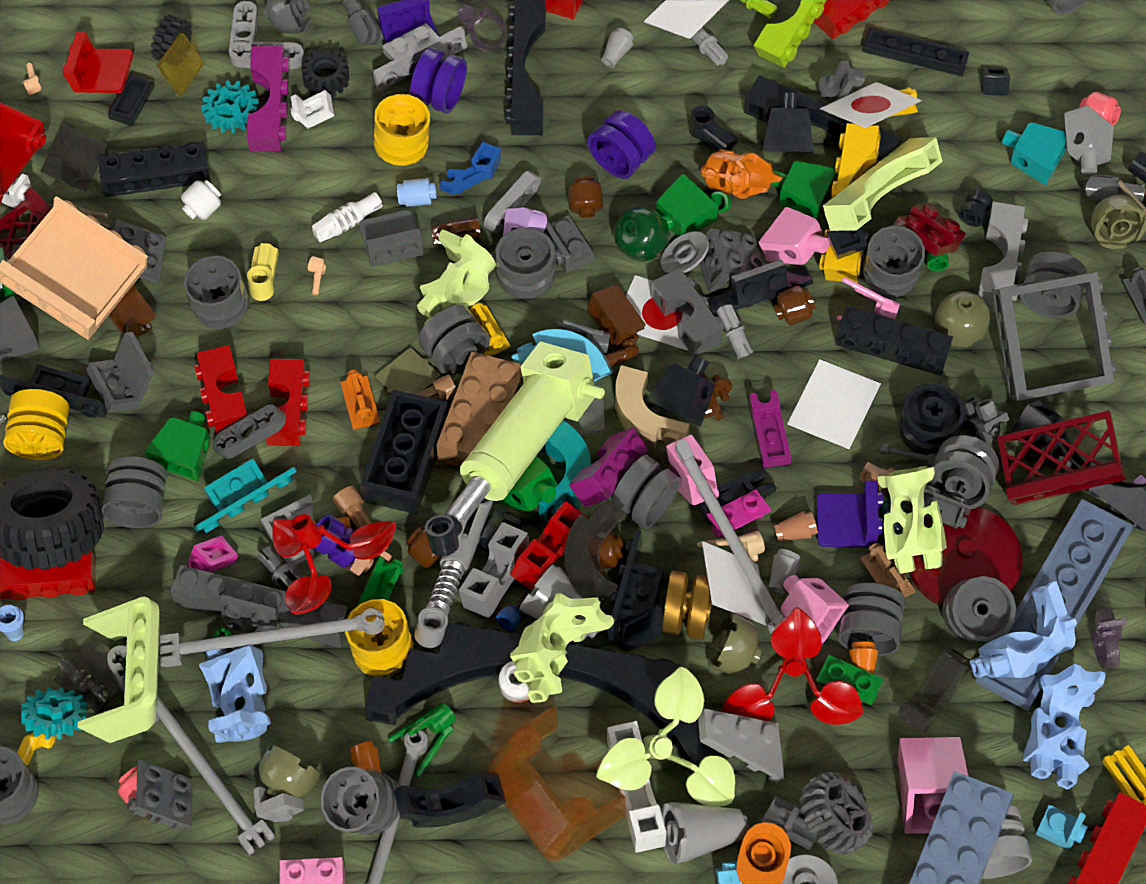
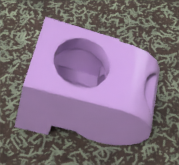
M528 208L506 209L503 236L518 228H532L543 232L547 225L546 214Z

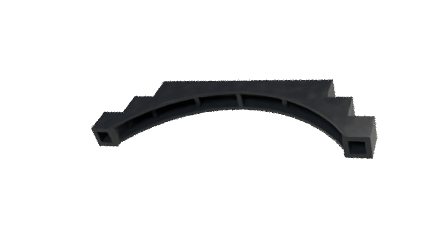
M464 622L447 623L439 654H435L429 649H410L402 681H398L397 678L388 675L372 677L365 705L366 720L396 726L397 718L418 703L441 691L476 679L499 676L501 669L507 663L513 661L510 655L519 646L522 633L508 634L492 627L480 629L471 627ZM581 643L566 645L567 654L565 657L568 662L558 677L585 683L617 697L647 717L658 729H664L673 721V719H666L658 713L654 699L659 685L664 679L674 673L680 667V664L665 658L658 660L648 659L637 653L629 655L620 654L609 648H601L599 650L587 648ZM698 718L692 723L679 720L678 725L666 734L682 758L698 767L701 760L707 756H719L725 759L724 754L700 742Z

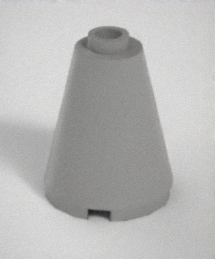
M554 563L539 579L531 594L527 595L519 609L525 614L539 619L545 607L554 600L556 594L562 593L570 599H583L585 596L560 566ZM577 615L576 619L581 620L585 619V617L583 615ZM599 631L586 633L583 641L587 637L593 639Z
M671 802L664 804L661 810L667 833L664 850L672 864H682L743 840L745 833L749 830L748 819L739 809Z

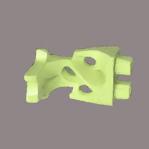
M445 230L439 233V241L445 247L448 258L456 263L449 262L447 269L439 279L420 286L424 298L417 304V307L424 316L428 317L425 324L445 308L454 305H464L466 307L474 305L489 290L488 275L496 267L495 260L488 251L467 234L462 238Z
M927 466L897 470L888 475L878 476V483L882 488H888L891 498V512L884 515V537L888 560H895L898 573L915 571L913 556L923 554L925 569L942 566V551L947 546L939 505L937 501H932L931 505L924 507L923 495L926 484L934 478V467L927 468ZM903 500L911 502L913 505L912 513L907 514L901 508ZM926 514L932 515L933 525L931 528H927L924 525V516ZM896 522L900 523L903 527V533L900 535L895 534L893 528Z
M558 593L555 595L554 600L545 607L542 616L531 625L525 627L519 641V646L511 653L510 657L516 665L514 671L518 681L526 682L529 687L527 696L531 702H543L548 699L549 695L562 692L561 678L558 675L568 662L565 657L567 654L565 648L570 641L580 642L584 639L586 633L606 630L613 625L615 620L612 616L606 615L600 610V601L597 597L570 599L562 593ZM583 615L585 619H576V616Z

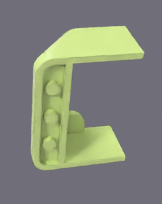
M140 597L83 619L85 626L114 641L127 637L124 706L78 721L77 724L78 728L109 743L148 730L154 724L157 716L160 637L159 606L147 597Z

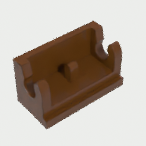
M132 285L108 315L123 336L126 332H133L135 337L147 333L152 327L150 324L145 323L155 319L154 311L134 285Z
M614 285L592 293L587 311L601 331L610 332L609 342L614 350L620 349L624 340H638L639 336L636 332L643 330L646 324L620 287Z

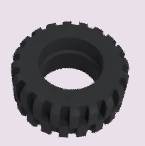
M40 468L34 469L31 473L26 474L24 472L18 474L17 478H10L4 482L3 487H0V557L6 562L9 561L13 566L18 568L23 566L27 570H34L35 568L50 570V567L55 566L61 568L66 566V563L71 561L75 563L80 560L83 554L88 555L101 539L104 523L98 491L95 485L80 473L75 474V472L69 469L49 468V470H42Z

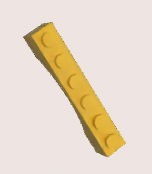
M847 123L846 132L840 135L839 148L843 149L842 157H837L836 173H839L838 181H833L832 197L843 191L877 163L881 139L879 126L871 125L864 128L857 124ZM830 229L825 230L824 237H827V232L830 231ZM829 243L826 254H821L820 270H824L825 279L843 282L842 279L846 277L858 283L862 260L861 253L857 252L837 260Z

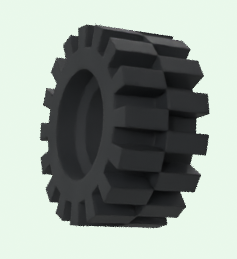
M172 15L164 16V19H161L159 22L160 26H157L155 29L157 31L156 35L153 34L152 37L154 39V42L151 43L153 48L151 50L152 57L172 66L182 61L181 57L184 58L186 55L185 51L189 49L188 43L191 42V37L189 36L192 34V30H190L192 26L189 24L190 22Z
M322 48L319 49V54H316L314 50L311 52V57L307 55L305 62H302L303 83L310 94L314 92V95L326 90L332 97H335L336 91L341 94L344 92L343 87H348V81H350L348 62H346L344 55L341 56L339 51L336 50L333 54L332 49L328 48V51L324 52ZM325 69L335 71L329 77H319L316 75V73Z

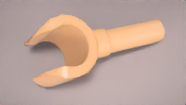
M28 63L26 66L29 79L24 80L23 84L28 94L32 95L42 90L37 75H35L33 64Z
M312 256L308 263V271L315 273L312 294L318 295L320 279L326 271V266L323 259Z

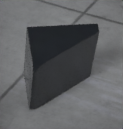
M982 67V93L984 95H1008L1010 84L1008 68Z

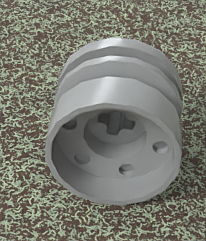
M1010 805L982 879L1014 874L1028 867L1033 860L1026 838L1020 837L1025 829L1024 825L1020 822L1022 818L1020 810L1015 806Z

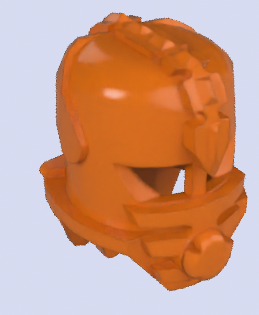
M720 149L718 152L711 154L705 166L703 165L702 169H700L701 176L704 177L710 189L717 192H725L728 195L733 194L736 198L740 199L767 192L772 182H780L782 180L780 175L773 173L771 163L750 152L741 155L734 153V151Z

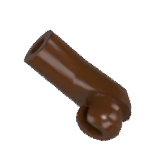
M634 339L624 340L621 344L623 349L604 354L611 367L623 364L638 355L639 347L636 346Z

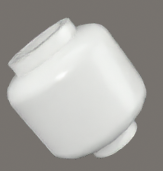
M207 180L204 182L195 181L181 196V200L185 204L182 210L192 219L197 216L202 220H206L221 205L219 199L221 194Z
M512 661L501 669L499 687L506 699L512 702H524L529 700L527 696L529 687L526 682H517L518 679L514 674L516 665Z

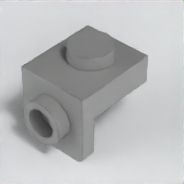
M260 786L254 788V807L257 817L274 822H284L291 820L293 815L304 811L302 798L285 793L272 798L266 793L267 788Z

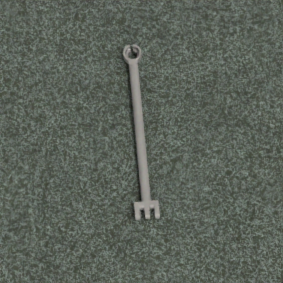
M679 440L675 446V452L681 463L688 470L768 614L771 622L766 624L772 635L775 627L785 618L775 605L696 463L687 441Z
M370 608L361 615L356 616V618L182 643L179 633L161 635L159 643L167 646L160 647V655L167 657L160 658V666L182 665L183 654L352 630L365 631L367 634L375 635L384 629L385 619L378 609ZM376 616L373 622L366 621L369 617Z
M157 695V716L244 831L237 837V840L250 856L255 851L249 841L253 840L261 848L265 843L259 834L263 832L269 841L275 838L274 834L263 819L255 825L252 823Z
M422 730L418 732L421 741L418 743L410 741L413 737H417V733L412 736L407 733L404 737L406 757L397 787L401 785L410 786L419 755L425 753L428 748L427 735ZM399 814L391 827L382 833L367 884L381 883L399 823Z

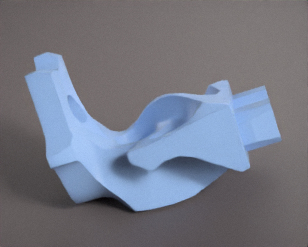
M1052 581L1046 586L1037 587L1032 592L1038 613L1036 633H1007L979 648L980 657L970 660L975 678L983 676L990 678L1028 677L1046 667L1054 656L1071 650L1075 646L1074 628L1077 625L1076 619L1068 615L1057 581Z
M253 645L233 647V651L230 653H226V649L206 651L207 661L200 663L199 667L208 683L212 706L220 707L225 715L209 720V730L215 733L216 742L245 741L264 734L267 730V725L271 724L269 716L264 713L266 708L261 696L266 693L267 689L262 670V650L255 648ZM249 673H252V674H253V676H254V682H253V680L251 679V677L249 676ZM242 696L245 698V705L241 710L237 711L235 709V702L238 697Z
M1073 664L1059 674L1043 675L1041 677L1043 697L1040 708L1034 711L1031 718L1032 729L1022 757L1023 761L1031 764L1032 776L1046 779L1052 772L1056 773V783L1058 786L1070 789L1077 783L1078 775L1089 767L1084 758L1087 730L1081 728L1079 712L1082 707H1089L1095 700L1093 693L1103 685L1105 680L1104 672H1089L1081 666ZM1057 717L1064 719L1065 726L1063 728L1056 725L1055 719ZM1067 740L1071 742L1072 750L1067 746Z

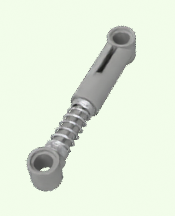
M484 498L463 525V530L458 536V549L453 554L441 558V571L434 585L432 596L429 598L426 608L420 612L415 628V639L424 647H436L441 644L444 638L450 611L449 606L453 604L451 599L455 598L454 593L457 592L456 587L460 585L459 580L468 572L480 536L490 515L493 500ZM470 520L473 523L469 533H467L465 530Z

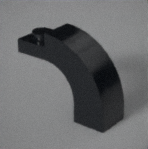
M477 771L461 782L443 788L422 789L401 785L393 790L400 819L412 820L413 827L418 828L448 826L471 820L506 803L499 775Z

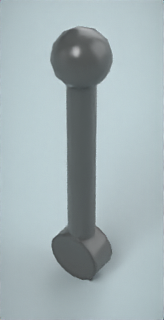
M882 444L880 447V452L884 455L892 453L925 460L931 466L936 457L935 453L923 455L891 448L888 444Z

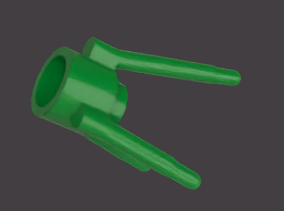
M440 703L424 716L388 738L389 742H393L407 733L412 736L426 726L434 734L441 732V735L416 771L415 777L419 778L445 739L454 732L451 725L456 721V717L447 705Z

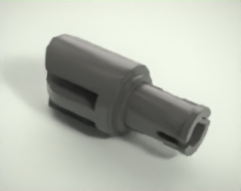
M343 0L342 4L350 16L348 24L358 43L364 45H379L382 43L383 34L372 13L364 10L359 0Z
M1093 175L1088 177L1082 186L1084 195L1093 201L1100 202L1112 195L1122 194L1127 196L1117 184L1120 180L1118 176ZM1124 183L1139 201H1143L1144 184Z
M272 546L262 550L266 554L265 556L262 553H259L257 559L272 573L271 582L281 591L286 592L296 578L306 577L293 562L285 563Z

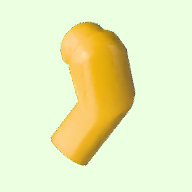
M33 732L26 735L17 754L28 766L34 751L40 747L51 748L55 742V736L51 735L49 740H46L45 734L35 737Z

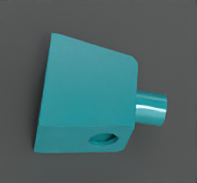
M1029 123L1022 135L1008 129L1002 141V144L1014 149L1011 164L1044 185H1047L1067 149L1065 131L1036 123Z

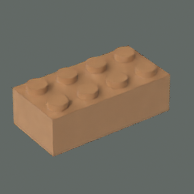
M471 352L437 442L438 462L457 467L463 464L524 384L521 372L522 364Z

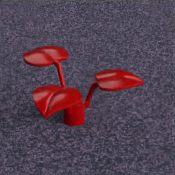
M308 514L298 515L291 520L274 519L272 539L276 552L282 557H292L303 549L311 570V577L306 576L295 580L285 593V604L291 613L303 614L316 609L328 598L331 592L332 584L328 576L317 577V571L309 549L315 548L320 544L322 534L346 550H353L355 558L368 560L379 556L389 546L396 530L395 521H382L362 526L351 534V544H348L327 531L323 525L317 526Z
M797 606L775 627L771 635L772 647L777 654L782 656L783 664L778 667V673L770 691L765 694L764 688L758 683L742 685L729 695L722 708L723 713L769 722L774 715V704L769 699L774 696L783 673H787L792 677L800 676L803 673L813 693L818 696L811 702L810 709L813 715L821 722L831 725L847 724L861 717L864 712L858 691L845 681H831L823 686L822 691L818 690L810 674V668L806 666V658H813L819 653L822 647V637L815 622Z

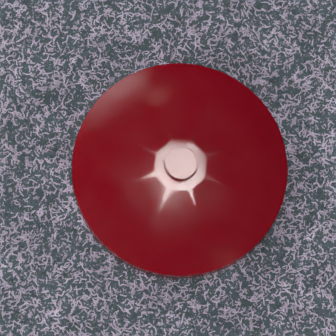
M978 506L971 509L969 516L962 515L968 518L964 529L961 527L955 529L943 524L947 548L942 551L941 567L925 569L923 554L913 556L916 570L908 572L922 595L943 607L944 598L951 587L959 581L981 576L999 580L1012 592L1022 569L1021 545L1012 528L995 513ZM924 518L925 527L931 528L933 519ZM980 605L977 606V611H981Z

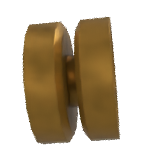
M671 570L662 634L678 636L681 632L683 619H688L686 629L688 638L703 640L706 622H709L712 605L708 576L698 574L694 578L692 592H688L689 578L687 574Z

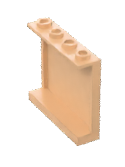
M56 196L54 198V207L8 262L1 261L0 283L89 340L145 271L148 256L139 246L130 245L116 231L107 230L100 225L96 218L91 215H84L77 210L73 203L68 200L63 201Z

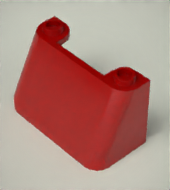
M0 103V204L4 194L35 152L41 149L46 142L43 122Z

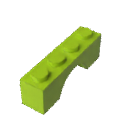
M801 0L799 9L790 19L778 24H766L754 43L758 56L785 68L787 63L795 58L800 42L809 35L810 26L815 18H819L822 14L826 0Z

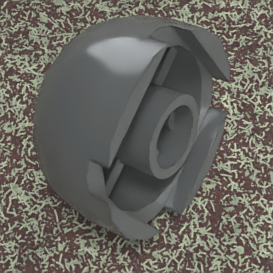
M308 0L266 1L264 7L265 17L280 32L288 34L305 32L309 29L311 17L306 18V9H310Z

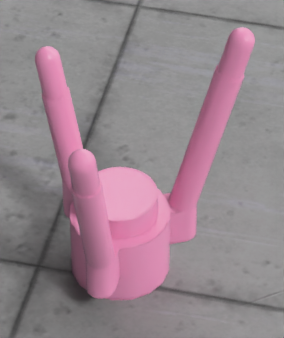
M846 277L842 279L844 283L853 287L856 292L877 302L874 314L895 319L900 306L899 302L887 299ZM838 315L836 319L841 321L842 316Z

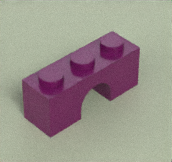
M633 427L612 435L596 452L601 459L583 468L569 486L584 507L607 500L614 493L629 468L639 458L644 456L649 449Z

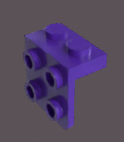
M401 0L377 8L379 28L382 31L386 44L424 24H427L439 36L430 16L429 0Z
M865 481L863 494L822 493L817 496L818 544L821 547L869 548L877 543L878 535H883L884 519L878 516V509H882L883 494L882 492H877V481Z

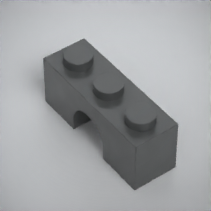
M681 268L652 281L651 297L664 316L676 311L684 312L690 316V318L680 322L679 338L692 357L694 354L699 355L721 344L724 331L722 322L719 317H714L704 296L700 297L697 293L695 284L690 276H686Z

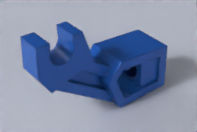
M482 142L471 159V167L466 170L448 169L447 179L453 181L447 182L442 180L440 190L452 195L460 194L462 191L485 179H492L501 161V148Z

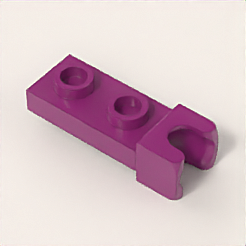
M776 390L770 392L771 399L767 403L760 402L756 393H751L748 399L751 421H753L763 468L791 464V454Z

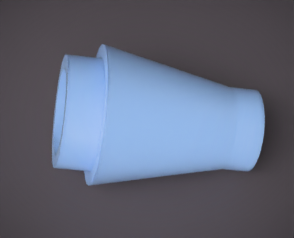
M13 605L0 607V631L11 641H18L24 635L23 612L18 607Z

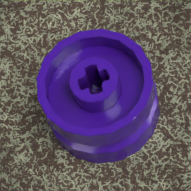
M427 48L415 68L411 81L410 95L420 99L426 106L432 104L433 109L445 114L450 113L456 106L465 84L467 74L466 60L455 55H450L446 58L443 51Z
M623 110L613 111L603 122V125L598 126L587 138L588 148L596 162L604 170L621 179H628L641 166V163H644L655 152L656 148L654 138L648 128L637 117Z

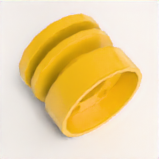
M405 94L389 96L379 103L375 110L374 148L385 162L406 166L416 163L424 157L428 150L430 112L427 106L420 99Z
M27 389L13 394L9 401L7 414L9 421L5 426L6 433L3 439L5 448L14 455L31 460H48L61 455L64 450L65 427L68 423L70 409L68 402L60 395L41 389Z
M372 599L359 604L351 611L347 619L356 618L365 610L375 608L382 613L385 619L384 629L375 635L359 630L345 631L359 669L370 676H392L406 667L409 651L414 648L413 640L403 610L388 600ZM371 616L366 621L373 622L376 616Z

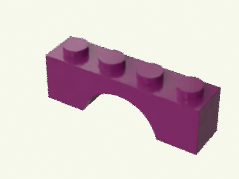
M251 46L250 70L253 82L265 87L269 91L270 96L260 110L248 115L247 142L249 150L281 151L282 141H286L287 136L286 125L282 124L283 118H287L288 107L287 102H284V95L289 93L288 79H285V72L290 70L289 56H285L283 46Z

